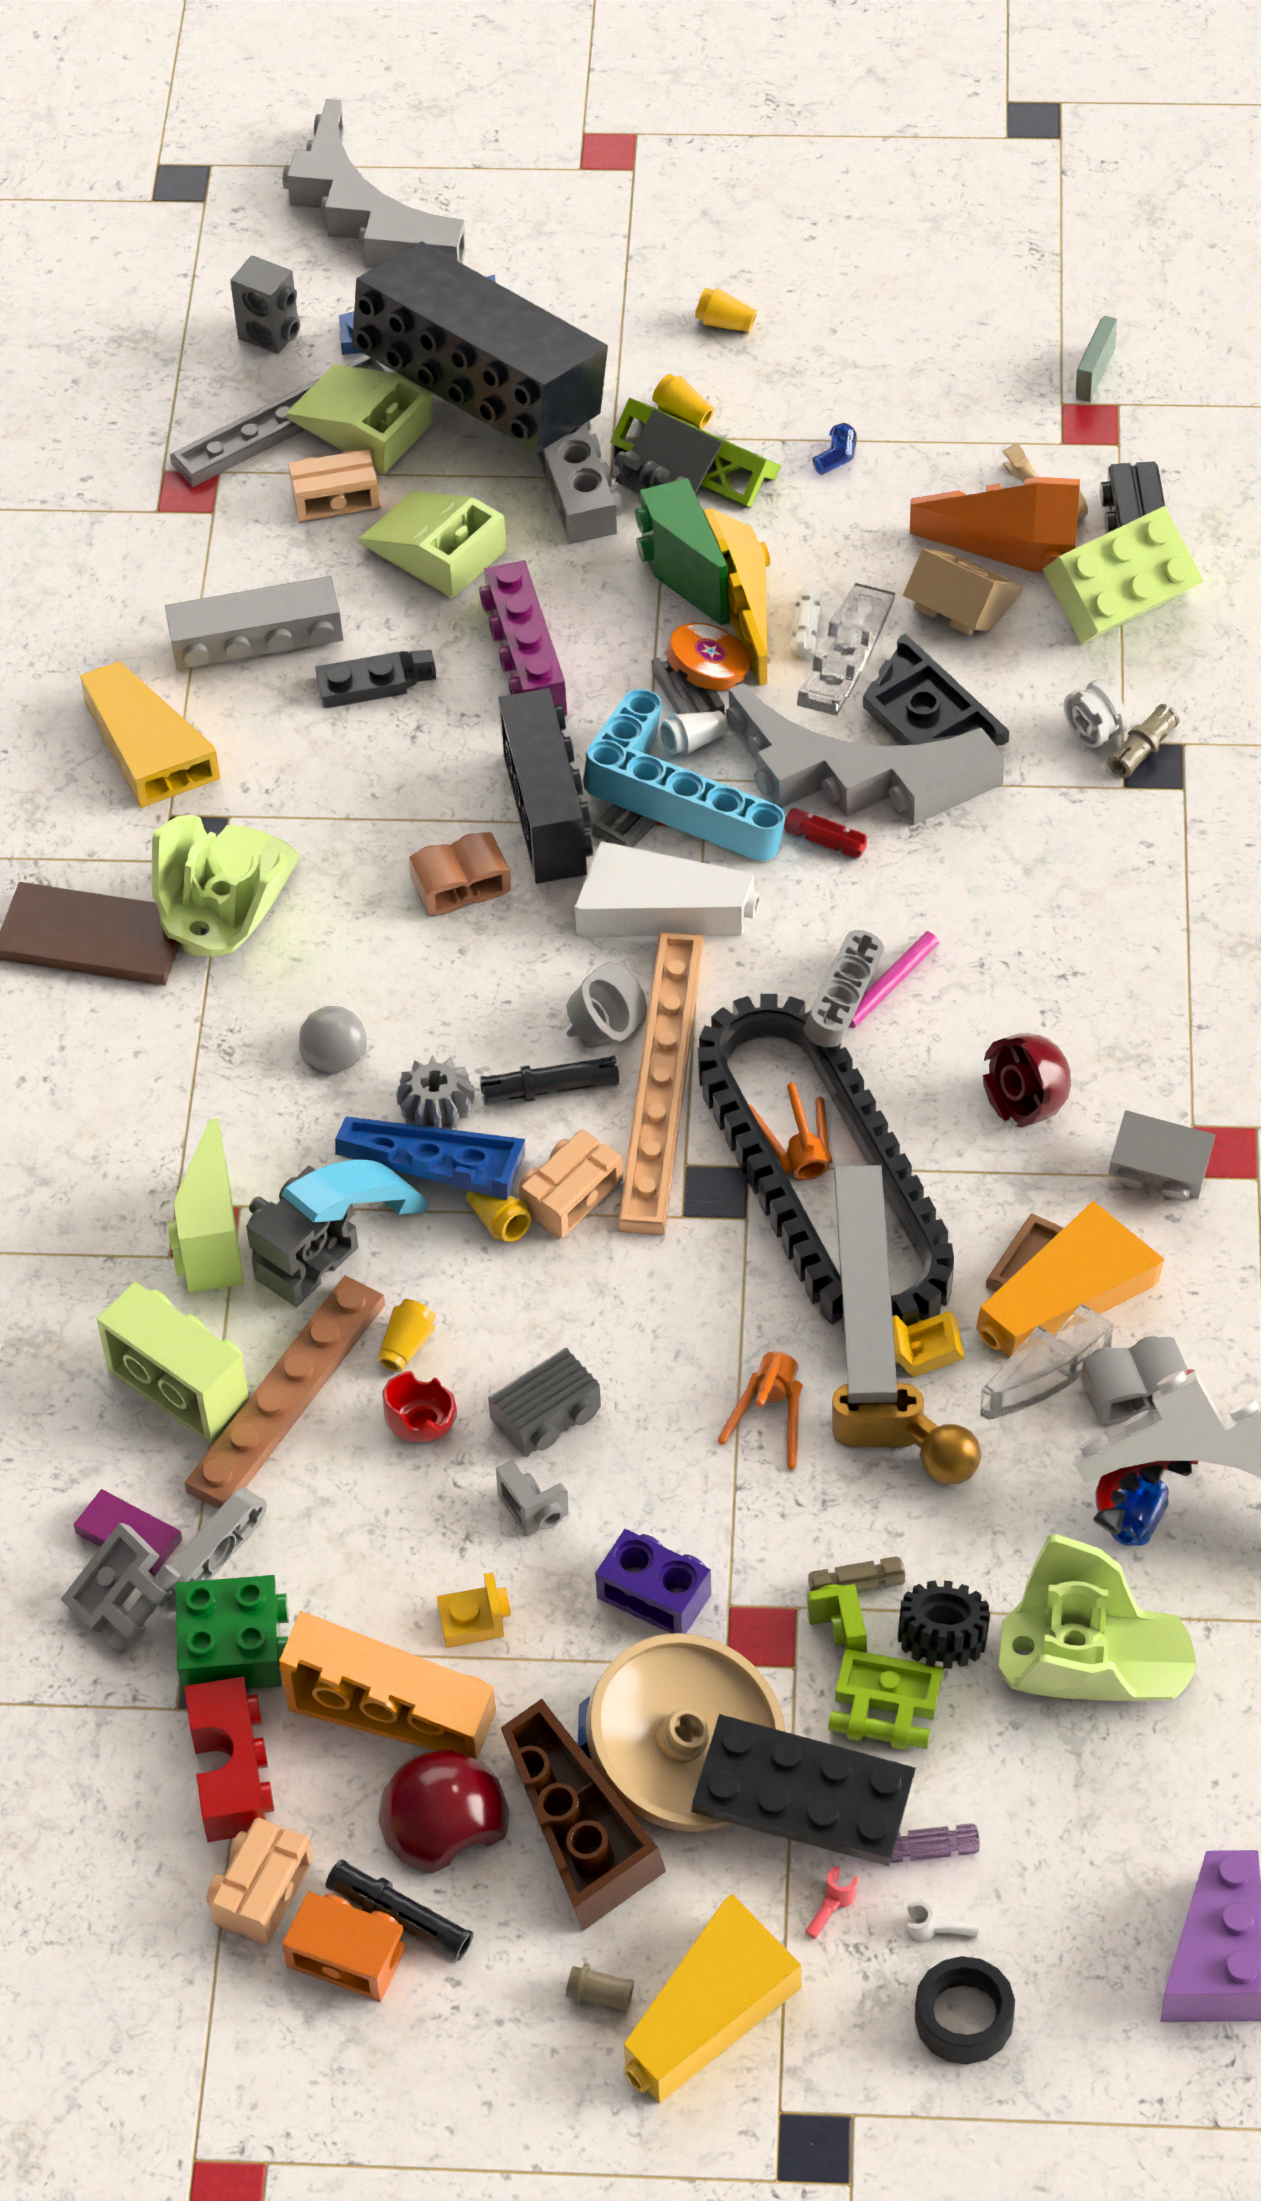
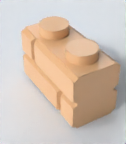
M370 449L361 451L347 450L337 455L320 458L307 457L297 462L288 463L291 489L299 522L380 508L378 483Z
M579 1130L570 1140H560L554 1146L550 1159L539 1169L531 1168L525 1173L519 1184L520 1200L526 1203L528 1212L531 1214V1220L537 1224L541 1223L544 1229L561 1239L623 1181L622 1158L619 1153L604 1143L600 1144L597 1138L585 1130Z
M259 1817L255 1818L248 1833L240 1831L234 1839L230 1850V1860L232 1862L225 1875L218 1873L213 1878L207 1892L206 1901L209 1903L213 1923L235 1934L241 1933L245 1938L260 1944H269L314 1859L311 1841L307 1836L287 1828L281 1829L279 1825Z

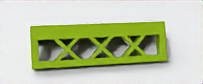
M630 397L610 441L611 444L626 451L632 450L634 444L626 441L625 437L633 419L636 418L646 424L652 411L656 409L723 443L714 459L718 470L707 474L701 485L748 507H752L764 477L775 480L781 468V465ZM723 459L732 462V464L725 466ZM742 467L753 472L744 494L732 489L728 473ZM720 477L723 485L713 480Z

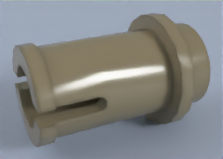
M584 1963L582 1968L572 1967L567 1983L566 1997L575 1999V2005L580 2006L582 2001L619 2009L621 2012L627 2013L632 1998L634 1980H626L590 1970V1964Z

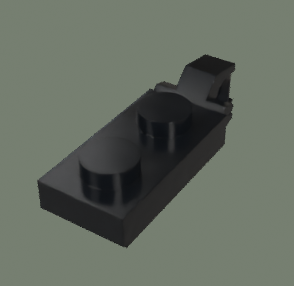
M432 650L411 651L410 653L408 651L393 652L315 667L323 707L326 708L407 694V688L416 685V682L436 679V666Z

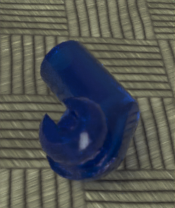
M840 423L834 425L829 431V436H832L830 449L812 458L814 468L820 475H824L850 462L854 458L857 433L850 424Z

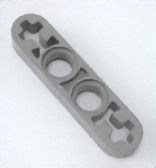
M854 930L846 935L804 1024L805 1035L815 1044L823 1047H835L842 1042L884 951L882 941L874 934L864 930ZM857 951L864 954L863 959L855 955ZM842 972L851 974V975L855 976V977L858 978V979L850 978V977L846 976L845 974H843ZM831 997L839 998V999L843 1000L844 1002H846L847 1004H843V1003L837 1002V1001H835L834 999H832ZM825 1017L833 1021L832 1025L824 1023Z

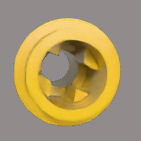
M718 287L714 290L709 288L703 290L695 312V318L702 320L705 326L745 331L747 333H750L757 315V310L750 308V306Z
M667 374L659 382L652 396V401L658 404L659 410L696 425L699 428L705 427L714 414V407L709 405L682 376L675 377L672 374Z
M468 1190L466 1195L467 1203L471 1205L495 1239L514 1242L527 1232L531 1224V1214L528 1212L525 1202L511 1195L508 1196L507 1200Z
M403 1299L400 1306L393 1307L377 1361L389 1370L402 1372L405 1365L409 1363L435 1331V1326L433 1325L436 1319L435 1313L424 1304L412 1299Z

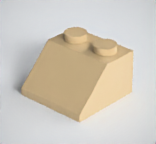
M922 549L902 596L915 601L913 609L933 618H936L938 613L951 619L949 626L972 635L974 630L990 631L1021 595L1024 586L953 553Z

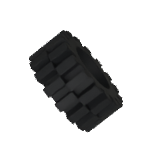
M936 1580L927 1581L926 1589L921 1584L913 1586V1592L907 1591L904 1594L903 1601H901L897 1635L898 1643L902 1642L901 1649L905 1653L912 1651L911 1658L917 1662L923 1657L927 1658L926 1666L935 1667L936 1661L943 1662V1669H952L954 1661L960 1667L967 1666L969 1658L974 1662L980 1658L981 1652L984 1653L986 1649L990 1621L989 1604L987 1600L981 1601L982 1595L979 1592L974 1591L968 1594L969 1586L961 1584L958 1589L952 1588L953 1581L944 1580L943 1587H938Z

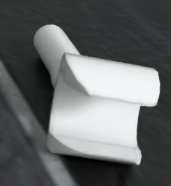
M915 1901L907 1906L909 1916L915 1919H926L921 1924H905L908 1934L915 1941H928L935 1933L978 1937L979 1924L934 1917L932 1908L926 1902Z

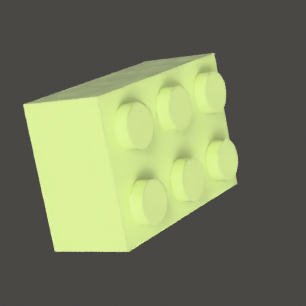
M1165 506L1059 556L1043 569L1081 645L1188 593L1204 581Z
M135 1281L96 1318L108 1371L209 1444L213 1445L248 1401V1382L245 1378L242 1361L243 1355L239 1348L230 1340H219L209 1333L205 1325L194 1315L187 1314L185 1316L172 1307L168 1298L156 1289L150 1291Z

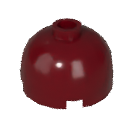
M1031 1033L1015 1034L993 1042L986 1051L984 1061L990 1060V1073L983 1075V1085L990 1104L1004 1121L1009 1120L1011 1116L1018 1123L1017 1127L1023 1128L1056 1115L1068 1099L1071 1089L1070 1067L1058 1045L1050 1039Z

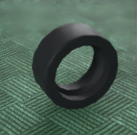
M960 1956L941 1961L927 1971L917 1988L914 2020L919 2038L932 2053L948 2062L972 2064L989 2059L1003 2049L1012 2034L1015 1998L1011 1984L997 1967L979 1958ZM958 1986L977 1988L988 1994L994 2001L996 2008L995 2019L991 2026L982 2032L969 2035L953 2033L936 2021L933 2010L938 1995L949 1988Z

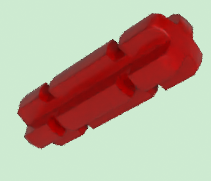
M791 808L788 815H786L784 830L793 835L801 837L802 834H806V840L835 851L842 848L843 854L854 858H860L867 847V835L854 829H850L847 832L846 826L817 815H813L810 818L808 817L809 812L798 808Z

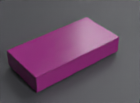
M103 1489L98 1492L73 1524L76 1534L100 1547L119 1523L129 1525L159 1555V1558L148 1571L154 1576L182 1541L180 1530Z

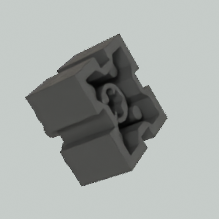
M310 1165L297 1177H292L286 1181L280 1190V1201L277 1204L272 1201L269 1203L260 1196L255 1197L249 1205V1211L253 1215L246 1225L249 1247L253 1249V1257L251 1259L255 1280L296 1308L322 1284L321 1276L329 1268L335 1271L359 1247L356 1226L349 1222L354 1216L353 1204H350L342 1220L312 1222L281 1196L285 1187L316 1170Z

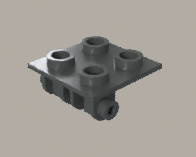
M654 409L632 450L628 452L621 451L616 456L614 464L619 467V474L615 482L640 494L642 489L688 478L696 494L723 443Z

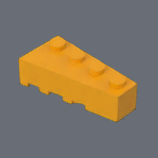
M300 1611L279 1660L288 1711L435 1751L454 1750L478 1760L496 1713L494 1687L486 1684L483 1680L474 1676L463 1675L303 1611Z

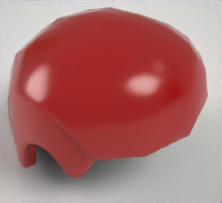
M406 1371L389 1379L382 1391L385 1422L395 1436L403 1440L424 1443L438 1440L451 1430L457 1418L454 1395L444 1386H441L438 1378L434 1377L429 1382H421L417 1380L412 1371Z

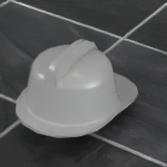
M607 962L598 966L582 981L581 986L570 996L566 1004L567 1014L572 1024L566 1034L568 1037L580 1035L586 1042L595 1046L610 1041L620 1042L625 1040L642 1024L646 1017V999L637 979L629 970L617 963Z

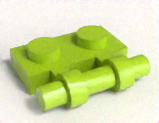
M845 1648L835 1690V1701L852 1704L853 1706L851 1714L831 1711L828 1730L847 1734V1739L862 1742L863 1738L866 1737L892 1742L891 1748L907 1750L908 1746L928 1749L931 1729L912 1726L914 1716L934 1720L943 1680V1667L936 1665L935 1667L926 1666L925 1663ZM869 1708L897 1713L896 1721L889 1722L868 1718Z

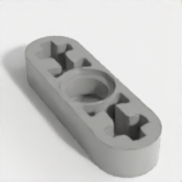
M244 1487L233 1493L169 1564L180 1574L177 1582L211 1580L259 1526L265 1515L267 1502ZM175 1583L170 1589L173 1595L169 1600L176 1604Z

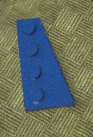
M346 1116L335 1138V1155L354 1160L376 1161L389 1167L391 1170L507 1200L525 1156V1139Z

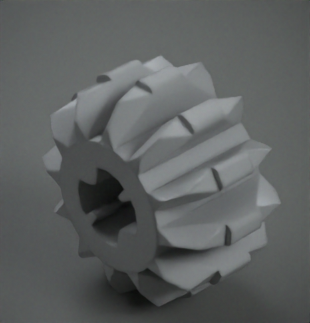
M433 1055L429 1064L426 1065L414 1060L412 1071L402 1072L400 1086H398V1091L396 1092L397 1104L400 1105L402 1116L405 1118L406 1123L415 1122V1125L432 1126L435 1128H442V1126L448 1125L456 1130L459 1118H469L471 1104L475 1098L474 1086L469 1081V1074L465 1067L456 1068L452 1058L447 1059L442 1064L438 1063Z

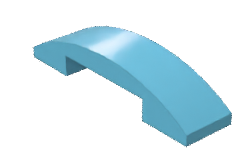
M348 1160L322 1167L285 1187L281 1195L312 1222L342 1220L350 1204L382 1201L398 1215L426 1212L429 1206L426 1198L389 1167L371 1160Z

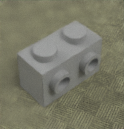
M1125 1110L1110 1161L1109 1174L1117 1176L1116 1180L1119 1183L1129 1187L1142 1188L1144 1184L1161 1188L1162 1194L1173 1199L1188 1200L1189 1196L1199 1199L1216 1134Z

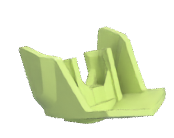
M196 815L177 816L156 829L152 837V896L159 910L160 924L168 939L171 938L181 942L183 949L194 956L209 954L210 957L232 953L246 941L260 924L299 861L300 855L285 841L250 827L227 825L216 837V834L213 832H209L207 835L201 818ZM202 927L207 929L205 935H201Z
M1051 1534L1047 1537L1027 1580L1022 1601L1002 1620L998 1672L1011 1689L1035 1695L1105 1701L1174 1700L1189 1684L1197 1665L1191 1638L1178 1615L1140 1610L1131 1594L1119 1563L1102 1549L1058 1534ZM1024 1649L1029 1651L1030 1654L1020 1655L1016 1651Z

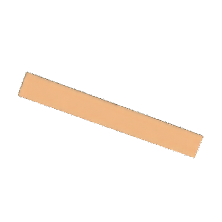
M659 932L618 1220L619 1232L665 1235L704 947L703 935Z

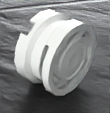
M1101 679L1091 681L1087 685L1086 690H1075L1064 699V712L1070 728L1076 737L1090 748H1097L1105 744L1110 737L1121 735L1128 727L1127 713L1120 697L1107 682Z

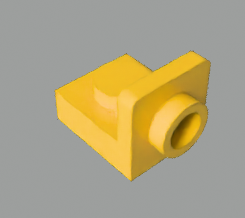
M493 1572L483 1574L485 1587L436 1596L446 1648L504 1637L502 1618L511 1616L506 1587L497 1589Z

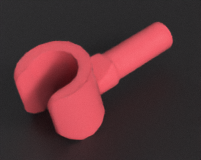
M839 1866L833 1867L828 1872L825 1899L805 1931L813 1939L817 1938L837 1907L849 1906L855 1899L858 1882L857 1876L853 1878L849 1886H837L836 1883L841 1869Z

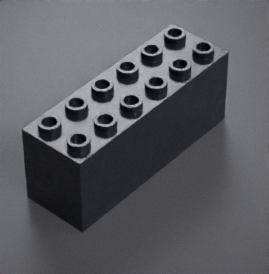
M423 241L356 278L352 334L353 348L536 453L540 452L601 413L608 352L607 344Z

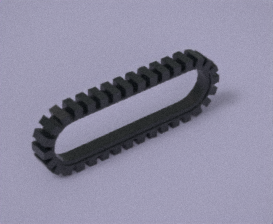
M760 994V1007L757 1008L754 1007L749 996L734 1000L733 1014L724 1007L720 1008L711 1016V1027L704 1025L701 1032L699 1048H697L699 1084L702 1086L703 1098L708 1108H713L714 1119L719 1129H725V1140L730 1150H736V1161L743 1173L747 1172V1182L754 1195L759 1193V1204L765 1216L770 1215V1225L776 1237H782V1248L789 1260L794 1258V1271L800 1282L805 1281V1291L811 1303L820 1302V1314L831 1325L843 1318L841 1277L727 1064L728 1057L735 1048L751 1038L769 1035L783 1037L798 1044L811 1060L867 1164L882 1165L883 1193L921 1260L923 1274L914 1286L900 1294L891 1295L892 1317L897 1315L908 1327L918 1323L919 1319L924 1321L940 1315L941 1304L947 1306L952 1293L954 1254L952 1243H948V1230L941 1218L936 1220V1208L929 1196L924 1198V1187L917 1175L912 1176V1165L905 1153L900 1154V1144L893 1131L888 1133V1122L882 1111L876 1112V1100L869 1089L864 1090V1079L858 1068L853 1069V1059L847 1048H841V1043L835 1047H823L815 1044L805 1035L804 1024L810 1011L805 1014V1001L789 996L783 1008L778 1007L777 994Z

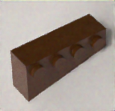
M540 1699L501 1727L513 1762L582 1931H584L666 1872L659 1848L543 1699Z

